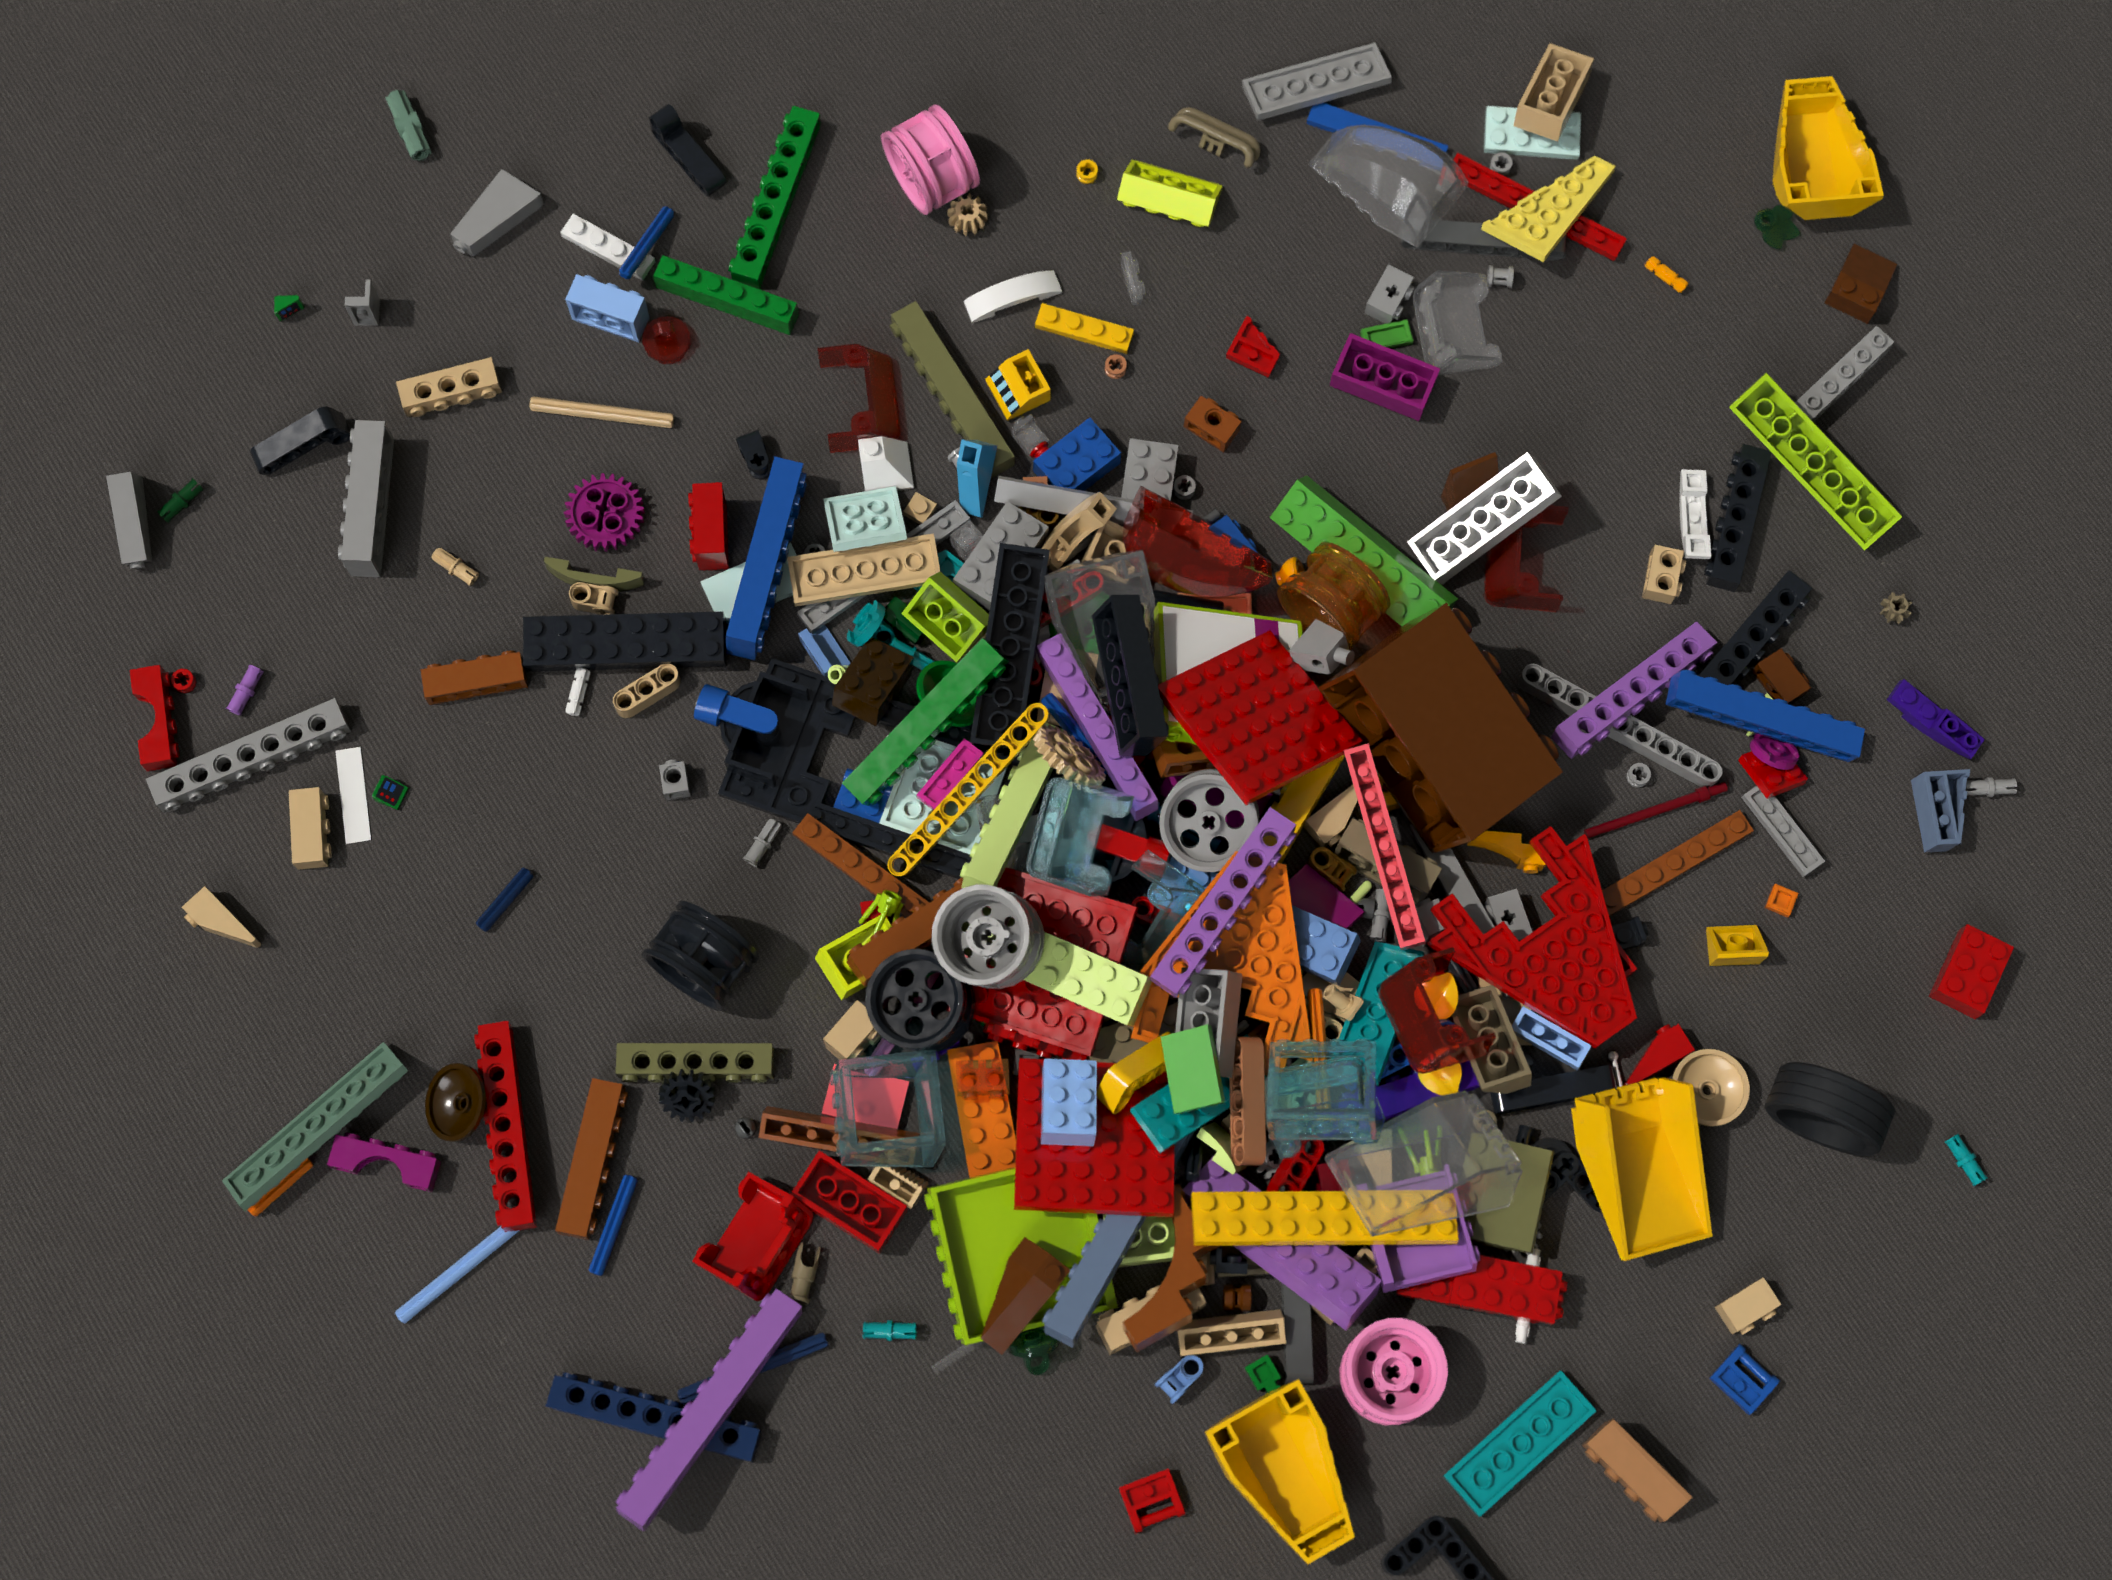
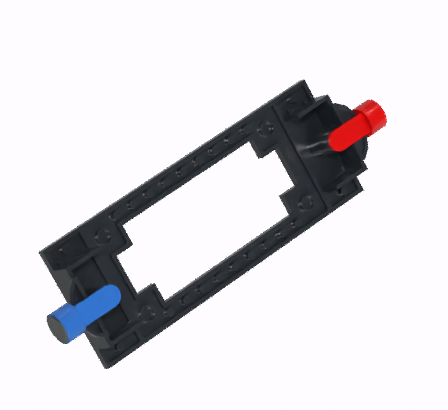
M771 658L766 673L760 671L757 681L742 685L731 696L729 691L707 683L702 687L694 707V719L716 727L720 725L721 737L728 749V754L724 761L727 771L718 792L720 797L798 824L808 813L842 839L890 856L911 835L823 804L830 786V780L808 773L824 730L849 737L856 719L855 716L832 706L836 684H833L828 677ZM894 700L879 723L895 728L915 707ZM951 726L946 732H940L934 739L957 747L964 738L970 742L972 726ZM974 745L976 748L982 751L984 755L991 748L988 746ZM997 749V757L1004 760L1009 757L1010 750ZM1019 754L1008 765L1009 768H1012L1013 765L1018 766L1020 762L1018 761ZM1054 768L1037 803L1059 810L1063 836L1050 838L1044 854L1019 846L1011 869L1020 872L1040 869L1043 879L1109 898L1114 883L1127 878L1136 868H1138L1139 873L1161 880L1167 869L1171 854L1164 845L1163 840L1151 836L1147 839L1144 822L1142 819L1135 821L1109 775H1106L1104 782L1096 790H1088L1086 787L1082 789L1078 783L1075 786L1070 779L1065 780L1064 775L1057 774V769ZM915 839L911 843V849L914 853L918 854L924 849L922 840ZM937 843L918 865L960 879L963 865L965 862L970 863L972 857L967 853ZM1076 850H1084L1091 856V870L1086 875H1075L1069 868V857ZM1079 858V861L1075 860L1077 867H1082V864L1086 865L1083 858Z

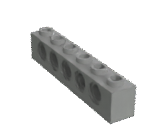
M1876 326L1795 403L1815 422L1887 354L1894 341Z

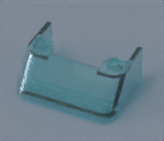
M1149 850L1132 865L1131 869L1152 882L1147 896L1149 901L1160 911L1140 944L1129 938L1121 962L1124 965L1145 966L1205 890L1203 886Z

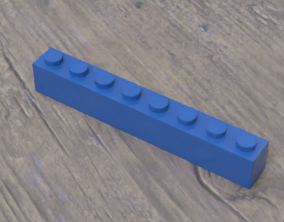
M1682 670L1671 677L1666 705L1846 762L1860 757L1865 729L1856 726L1857 724L1852 721H1839L1830 714H1817L1811 712L1810 708L1804 706L1795 707L1782 699L1773 700L1766 698L1763 693L1744 691L1741 686L1734 684L1725 685L1719 683V680L1713 677L1703 678L1697 676L1691 670Z

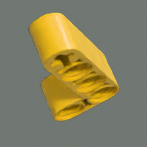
M1168 1031L1162 1034L1161 1036L1169 1035L1171 1033ZM1161 1036L1115 1063L1104 1075L1096 1091V1098L1113 1114H1117L1127 1105L1135 1090L1166 1071Z

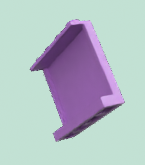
M1445 1165L1444 1172L1368 1189L1367 1184L1357 1186V1191H1452L1455 1202L1459 1239L1457 1244L1370 1245L1379 1278L1382 1280L1383 1293L1476 1271L1477 1262L1480 1261L1477 1246H1472L1470 1237H1473L1472 1227L1469 1221L1465 1222L1463 1213L1466 1212L1463 1197L1457 1196L1456 1188H1459L1456 1173L1450 1172L1449 1165Z

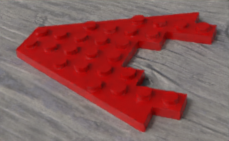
M1552 826L1532 838L1529 843L1559 881V883L1540 896L1555 915L1554 918L1521 941H1518L1504 921L1483 934L1452 893L1430 909L1445 930L1429 940L1427 944L1557 1026L1596 1048L1637 1019L1587 836L1583 834L1566 846Z

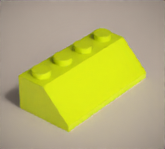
M1132 159L1123 173L1117 200L1122 201L1124 205L1129 207L1140 206L1150 213L1157 214L1161 212L1167 214L1171 219H1185L1191 221V224L1203 227L1209 226L1213 218L1223 185Z

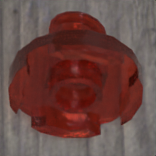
M665 316L652 320L645 327L642 334V344L648 357L657 360L660 364H673L682 360L684 354L690 349L691 336L687 326L681 320Z

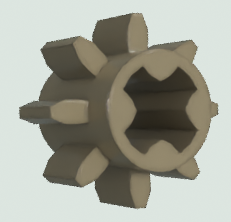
M1892 592L1888 599L1881 601L1880 604L1884 606V609L1880 612V615L1885 616L1887 623L1896 621L1897 624H1901L1903 617L1908 618L1911 615V612L1907 609L1911 606L1912 602H1908L1904 598L1905 594L1895 596Z

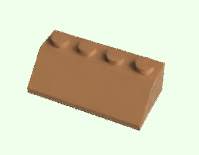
M1614 1419L1604 1422L1582 1445L1586 1449L1584 1452L1586 1456L1594 1463L1599 1462L1606 1469L1604 1471L1606 1476L1614 1483L1618 1481L1625 1488L1623 1492L1633 1502L1639 1501L1645 1507L1643 1512L1653 1522H1656V1520L1660 1523L1665 1522L1692 1498Z

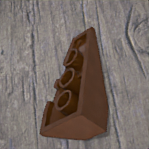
M1026 1237L1021 1240L1008 1257L1004 1274L997 1288L995 1300L980 1338L1001 1355L1070 1272V1269Z

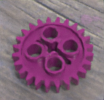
M602 473L600 480L591 475L592 482L590 483L582 479L584 486L581 488L575 485L577 493L568 494L572 502H565L566 508L569 509L564 511L565 518H568L565 523L567 527H571L569 530L571 536L576 535L578 543L584 540L585 548L593 544L595 551L599 549L600 545L603 546L605 552L608 551L609 545H612L617 550V543L619 542L626 546L625 538L628 537L634 540L632 531L640 532L641 530L637 523H644V519L641 514L645 513L644 507L641 506L644 503L642 498L638 497V489L632 490L633 485L631 482L625 485L624 477L616 481L614 474H611L610 478L606 479L604 473ZM608 493H611L607 500L608 511L605 512L606 496ZM595 495L601 496L597 502L590 501ZM618 500L625 501L620 507L614 506V503ZM600 513H604V516H603V528H602V531H601V532H598V530H599V528H600V526H601V524H602V517H601V514H600ZM588 518L595 519V522L593 524H584L585 520ZM611 523H619L616 529H608Z

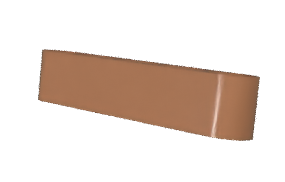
M1236 1037L1233 1075L1230 1078L1231 1157L1237 1166H1260L1266 1158L1264 1046L1259 1037Z

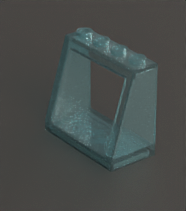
M1281 1039L1276 1042H1270L1267 1124L1270 1140H1377L1376 1041L1368 1039H1358L1356 1041L1332 1039L1329 1042H1318L1314 1039H1306L1303 1042H1291L1287 1039ZM1365 1057L1364 1108L1278 1109L1280 1058Z
M919 1050L838 1060L835 1069L831 1070L830 1083L835 1087L832 1106L833 1109L837 1110L834 1129L835 1132H839L836 1152L837 1156H841V1166L934 1167L946 1145L936 1050ZM851 1077L914 1078L920 1136L857 1143Z

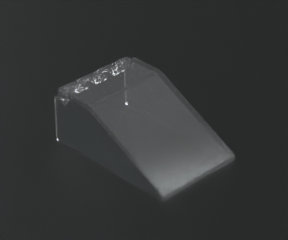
M1466 1091L1432 1097L1328 1153L1324 1159L1371 1236L1507 1208L1510 1205L1523 1172L1521 1168H1518L1522 1162L1514 1150L1509 1148L1510 1144L1500 1129H1497L1496 1123L1488 1111L1485 1110L1475 1093L1468 1094Z

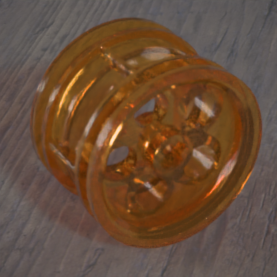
M1322 542L1307 557L1308 570L1290 575L1285 583L1278 588V599L1292 620L1301 621L1303 632L1317 619L1344 633L1349 650H1351L1368 628L1382 616V613L1388 610L1390 607V597L1379 578L1359 558L1336 544Z

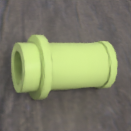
M831 666L828 671L829 680L833 684H837L849 666Z

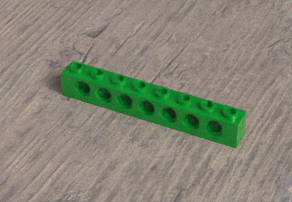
M792 106L790 114L786 113L783 121V127L785 128L782 134H778L775 147H777L776 152L769 157L768 173L762 176L760 194L754 197L752 204L753 213L745 221L744 230L746 231L744 237L739 238L736 247L738 253L736 258H732L729 264L728 271L731 272L732 280L757 289L761 288L821 127L820 113L797 106ZM795 133H801V134H802L801 136H798V137L792 136V135L795 134ZM788 153L795 154L792 157H785ZM779 174H786V175H787V176L784 177V178H778V177H777ZM773 194L779 195L775 199L769 198ZM764 215L772 216L771 218L766 220L761 218ZM756 236H763V237H764V238L761 239V240H754V239H753V238L756 237ZM748 257L756 258L753 261H746V258Z

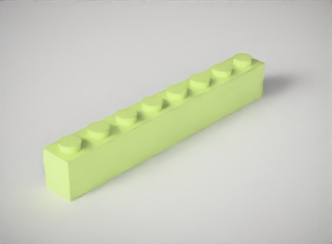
M1033 739L1029 742L1027 748L1025 747L1019 753L1018 761L1020 762L1018 766L1013 765L1008 777L1010 782L1008 786L1004 784L1000 791L999 799L1001 801L999 805H993L989 815L991 821L989 824L984 823L979 836L982 839L979 844L974 843L970 853V857H972L970 863L965 862L960 873V877H963L962 888L972 885L997 886L1054 768L1050 767L1049 763L1042 759L1044 755L1037 752L1039 748L1034 746L1035 741Z

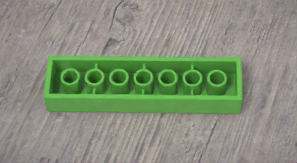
M1307 475L1296 480L1270 516L1275 523L1401 626L1446 602L1452 608L1458 600L1457 597Z

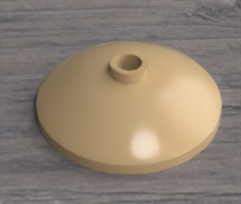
M1715 1049L1695 1051L1686 1056L1673 1073V1080L1693 1085L1697 1120L1700 1125L1720 1126L1727 1124L1737 1118L1746 1107L1750 1093L1747 1074L1741 1064L1725 1052ZM1703 1087L1710 1089V1095L1703 1093Z

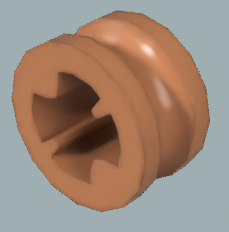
M1113 354L1106 359L1105 372L1110 378L1119 379L1125 375L1127 366L1125 358L1119 354ZM1112 364H1120V370L1118 368L1115 370L1111 369Z

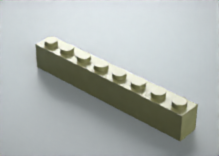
M915 301L892 313V324H890L892 333L896 338L900 337L903 341L902 348L908 357L912 356L915 360L914 366L920 376L924 375L927 379L926 385L932 395L936 394L939 398V407L944 415L949 414L951 417V425L956 434L961 433L964 440H979L997 445L991 478L1015 465V456L918 303Z

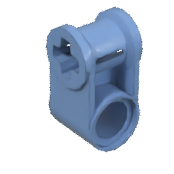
M1186 1356L1173 1369L1171 1368L1154 1385L1161 1387L1171 1398L1170 1402L1174 1404L1190 1388L1189 1386L1200 1377L1203 1371V1363L1197 1356ZM1192 1360L1198 1364L1199 1370L1195 1375L1185 1373L1183 1366L1187 1361ZM1169 1381L1177 1391H1175L1167 1382Z

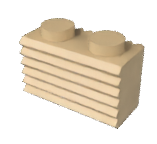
M880 1160L876 1164L867 1180L910 1209L919 1202L929 1185L928 1181L924 1182L923 1178L920 1179L919 1175L915 1176V1173L906 1170V1167L902 1168V1165H898L896 1162Z

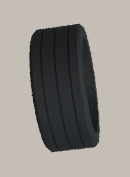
M1789 1062L1780 1066L1765 1103V1109L1769 1116L1791 1132L1824 1147L1859 1156H1872L1880 1153L1895 1115L1892 1103L1884 1095L1865 1083L1822 1066L1801 1062Z

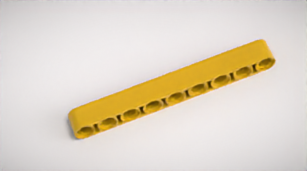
M1031 704L888 860L887 866L891 874L895 876L908 875L1028 745L1037 731L1047 724L1050 713L1043 704ZM1036 708L1043 709L1045 713L1043 720L1040 722H1034L1031 719V713ZM1018 727H1025L1027 730V737L1022 741H1017L1014 738V731ZM1003 745L1008 746L1010 749L1009 757L1004 760L997 757V749ZM985 764H989L993 769V773L989 778H982L979 772L980 768ZM967 783L974 784L976 789L975 794L971 797L964 796L962 792L963 786ZM953 801L958 805V812L954 816H949L945 811V807L949 802ZM934 820L941 824V830L936 835H932L928 830L929 823ZM915 839L922 840L924 844V849L918 854L914 853L911 849V843ZM898 858H903L906 861L907 866L903 872H898L894 868V862Z

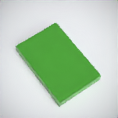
M1207 1024L1161 1036L1174 1114H1182L1225 1103L1211 1025Z

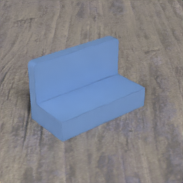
M825 625L813 634L807 628L798 633L801 644L823 676L828 677L829 668L833 665H850V661Z

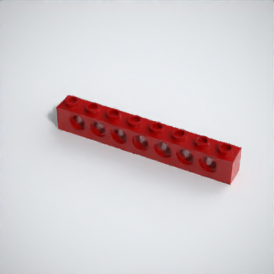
M509 1021L478 1025V1034L474 1035L476 1049L481 1051V1059H477L479 1074H483L486 1093L487 1109L484 1111V1121L490 1127V1134H486L488 1149H492L493 1159L489 1160L491 1175L496 1177V1185H492L494 1200H498L499 1210L495 1211L497 1226H501L505 1232L536 1228L537 1223L513 1027ZM493 1047H501L499 1055L494 1057L489 1055ZM503 1071L505 1073L502 1080H492L496 1072ZM506 1096L508 1099L505 1105L501 1107L495 1105L499 1097ZM510 1121L511 1125L507 1131L500 1132L498 1130L502 1122ZM505 1147H514V1151L509 1157H502L501 1153ZM508 1172H516L517 1177L513 1182H505L504 1178ZM512 1197L520 1198L517 1207L508 1208V1201Z

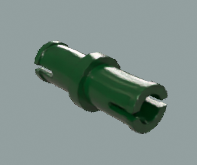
M192 478L178 493L174 492L172 494L173 498L158 510L157 513L162 517L170 510L163 518L169 523L183 508L187 509L189 507L188 503L204 489L198 485L191 491L198 484Z

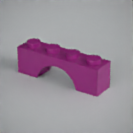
M345 1132L344 1136H335L327 1163L330 1168L358 1175L367 1164L377 1160H387L398 1166L402 1176V1183L407 1187L433 1192L441 1162L435 1158L434 1153L420 1150L419 1154L409 1152V1147L395 1144L394 1148L384 1146L385 1142L370 1138L369 1142L359 1140L360 1136Z

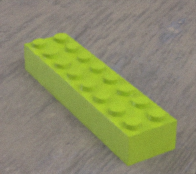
M1767 372L1729 406L1739 419L1864 551L1902 518L1900 512Z

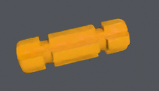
M1656 257L1649 258L1645 264L1648 270L1656 272V276L1668 285H1673V289L1679 293H1682L1687 288L1688 282L1685 279L1679 278V275L1665 264H1660L1661 261Z

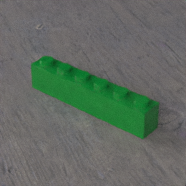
M662 255L653 275L656 288L787 335L791 334L799 316L797 302Z

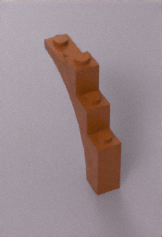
M1178 1183L1174 1184V1214L1172 1220L1175 1228V1247L1169 1270L1155 1295L1141 1310L1123 1322V1331L1136 1353L1192 1322L1194 1308L1187 1297L1183 1298V1296L1205 1285L1206 1274L1208 1273L1203 1261L1196 1259L1220 1247L1194 1246L1191 1205L1188 1206L1184 1201L1185 1194Z

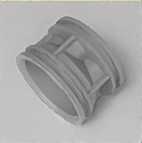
M1217 769L1200 770L1182 778L1168 794L1160 813L1161 837L1169 853L1184 866L1201 872L1220 871L1235 851L1239 852L1258 825L1259 807L1257 800L1246 806ZM1213 787L1221 789L1224 793V801L1216 806L1209 804L1206 800V792ZM1184 799H1190L1196 804V813L1191 817H1185L1179 812V803ZM1232 810H1238L1244 816V823L1237 828L1230 827L1225 820L1227 813ZM1207 815L1209 818L1211 816L1215 817V826L1211 827L1209 825L1206 827L1204 825V816ZM1187 829L1195 830L1199 835V843L1195 846L1184 844L1181 839L1183 831ZM1214 837H1225L1228 840L1229 848L1222 853L1212 850L1210 842Z

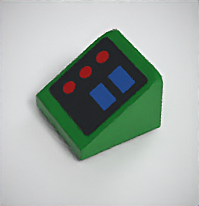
M298 295L275 296L274 314L279 321H283L304 309V304Z
M382 775L372 794V798L376 802L398 811L409 788L388 776Z

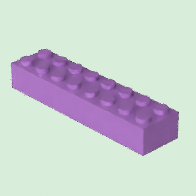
M1212 1157L1201 1169L1199 1180L1197 1182L1191 1180L1183 1189L1185 1194L1183 1199L1190 1206L1192 1192L1262 1191L1238 1173L1234 1175L1212 1161ZM1335 1245L1234 1246L1346 1331L1376 1297L1382 1282L1380 1278Z

